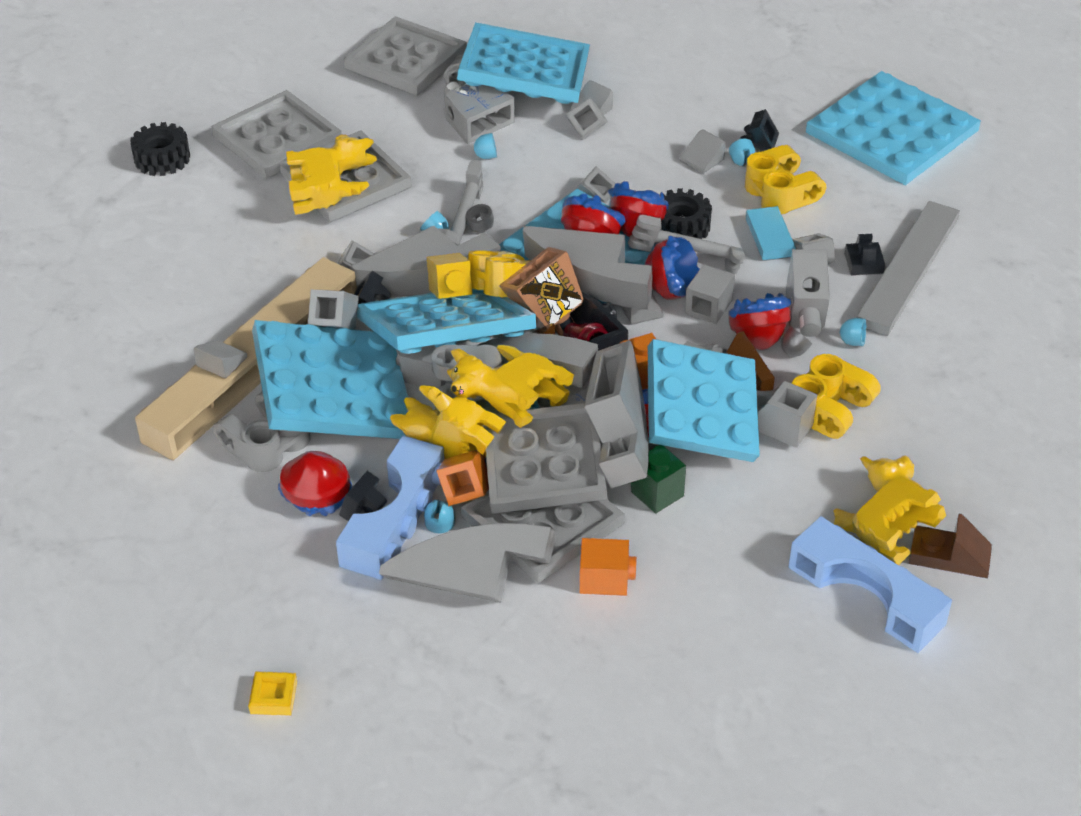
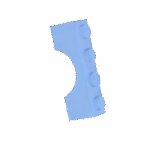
M402 435L387 459L389 487L395 490L398 496L391 504L381 510L371 513L353 514L336 540L339 567L379 580L383 579L384 576L379 574L380 566L392 557L400 554L405 540L412 538L416 530L417 520L422 511L425 512L426 506L432 502L435 489L438 485L441 486L436 470L444 461V447Z
M822 516L792 542L789 568L818 588L832 584L848 583L868 589L882 601L886 608L888 618L885 632L915 652L919 653L946 626L952 603L951 598Z

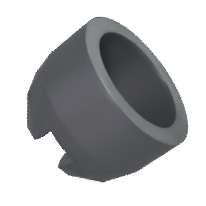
M477 204L467 211L466 217L472 230L484 233L485 230L493 227L494 216L490 206Z
M791 326L781 339L783 351L792 357L801 356L812 345L805 336Z

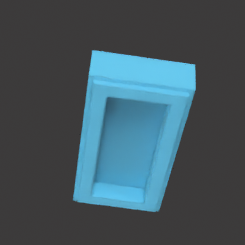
M778 206L746 210V221L762 260L791 257L792 249H796Z

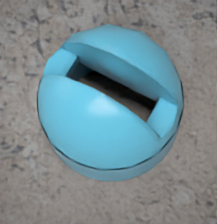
M493 133L483 134L475 141L474 151L478 157L482 159L497 158Z
M739 139L729 147V154L738 166H743L744 163L747 164L749 155L755 153L754 145L749 139Z
M436 211L420 227L421 231L435 226L437 229H449V224L446 218L439 211Z
M851 318L843 323L840 328L841 339L846 344L852 346H864L866 319Z
M434 500L426 506L424 512L426 528L433 533H445L454 527L455 512L452 506H448L447 501ZM439 513V518L435 519V514Z

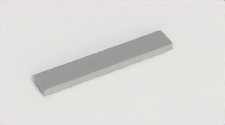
M928 201L857 315V318L866 319V329L886 336L889 335L957 222L960 210Z

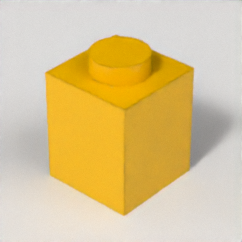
M461 253L426 257L429 290L437 298L472 295L470 260Z

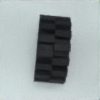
M161 122L160 126L151 123V128L143 126L140 128L141 132L135 131L133 133L134 137H131L130 145L134 164L142 173L146 174L149 171L150 176H155L156 172H160V176H166L165 172L170 171L171 174L176 173V168L182 170L185 168L184 164L189 163V158L191 157L186 131L181 126L177 128L174 123L167 126L166 122Z
M677 188V193H674L672 189L667 190L666 195H663L669 206L666 209L664 219L661 221V230L702 239V237L706 238L711 227L712 205L708 198L703 199L704 194L700 192L694 195V190L688 189L687 193L683 192V188Z

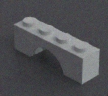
M687 341L684 344L686 346L708 350L689 341ZM783 381L774 390L757 391L758 431L797 448L813 426L818 394Z

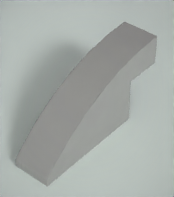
M432 226L352 265L351 270L355 272L356 286L373 270L383 277L381 284L391 293V297L432 293L429 290L426 257L461 253L468 259L469 251H501V246L485 232L457 246L440 230Z
M524 226L525 256L529 260L535 258L547 247L567 251L581 292L603 302L648 310L652 295V266L625 263V235Z
M527 333L516 337L503 336L478 344L495 347L498 345H508L516 347L524 353H535L544 356L552 361L554 365L561 366L574 374L571 385L583 388L590 378L596 351H598V344L571 337ZM538 397L539 405L544 407L551 406L549 399Z
M629 340L596 351L584 405L603 443L599 465L611 488L646 478L648 470V432L645 404L632 343Z
M495 523L466 527L443 533L415 544L382 564L379 574L387 579L501 603L511 556L550 564L556 532L551 527L518 523Z

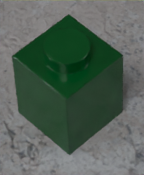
M663 445L656 446L648 451L647 477L631 482V493L657 514L684 497L686 465Z

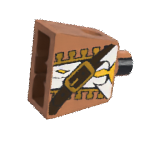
M547 247L499 285L509 299L536 314L537 327L542 328L554 323L555 331L559 336H563L564 328L569 323H575L570 313L583 302V296L567 251Z

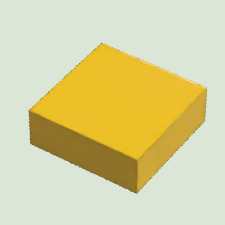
M255 671L248 705L250 714L292 716L298 682L296 673Z

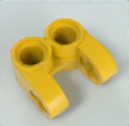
M781 145L762 152H755L747 158L744 188L751 195L762 197V208L778 206L781 214H786L791 210L817 202L822 198L827 187L826 183L816 172L808 171L793 175L800 166L801 157L789 145Z
M469 251L468 260H470L472 289L484 290V294L489 296L507 297L499 285L531 260H524L522 256L509 251Z
M820 354L812 358L809 372L798 375L791 383L818 394L814 423L811 429L833 439L842 437L853 424L851 411L837 401L841 398L856 406L867 407L881 391L880 383L874 375L832 354Z

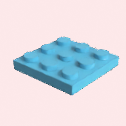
M653 339L647 346L649 443L754 462L760 456L755 360Z

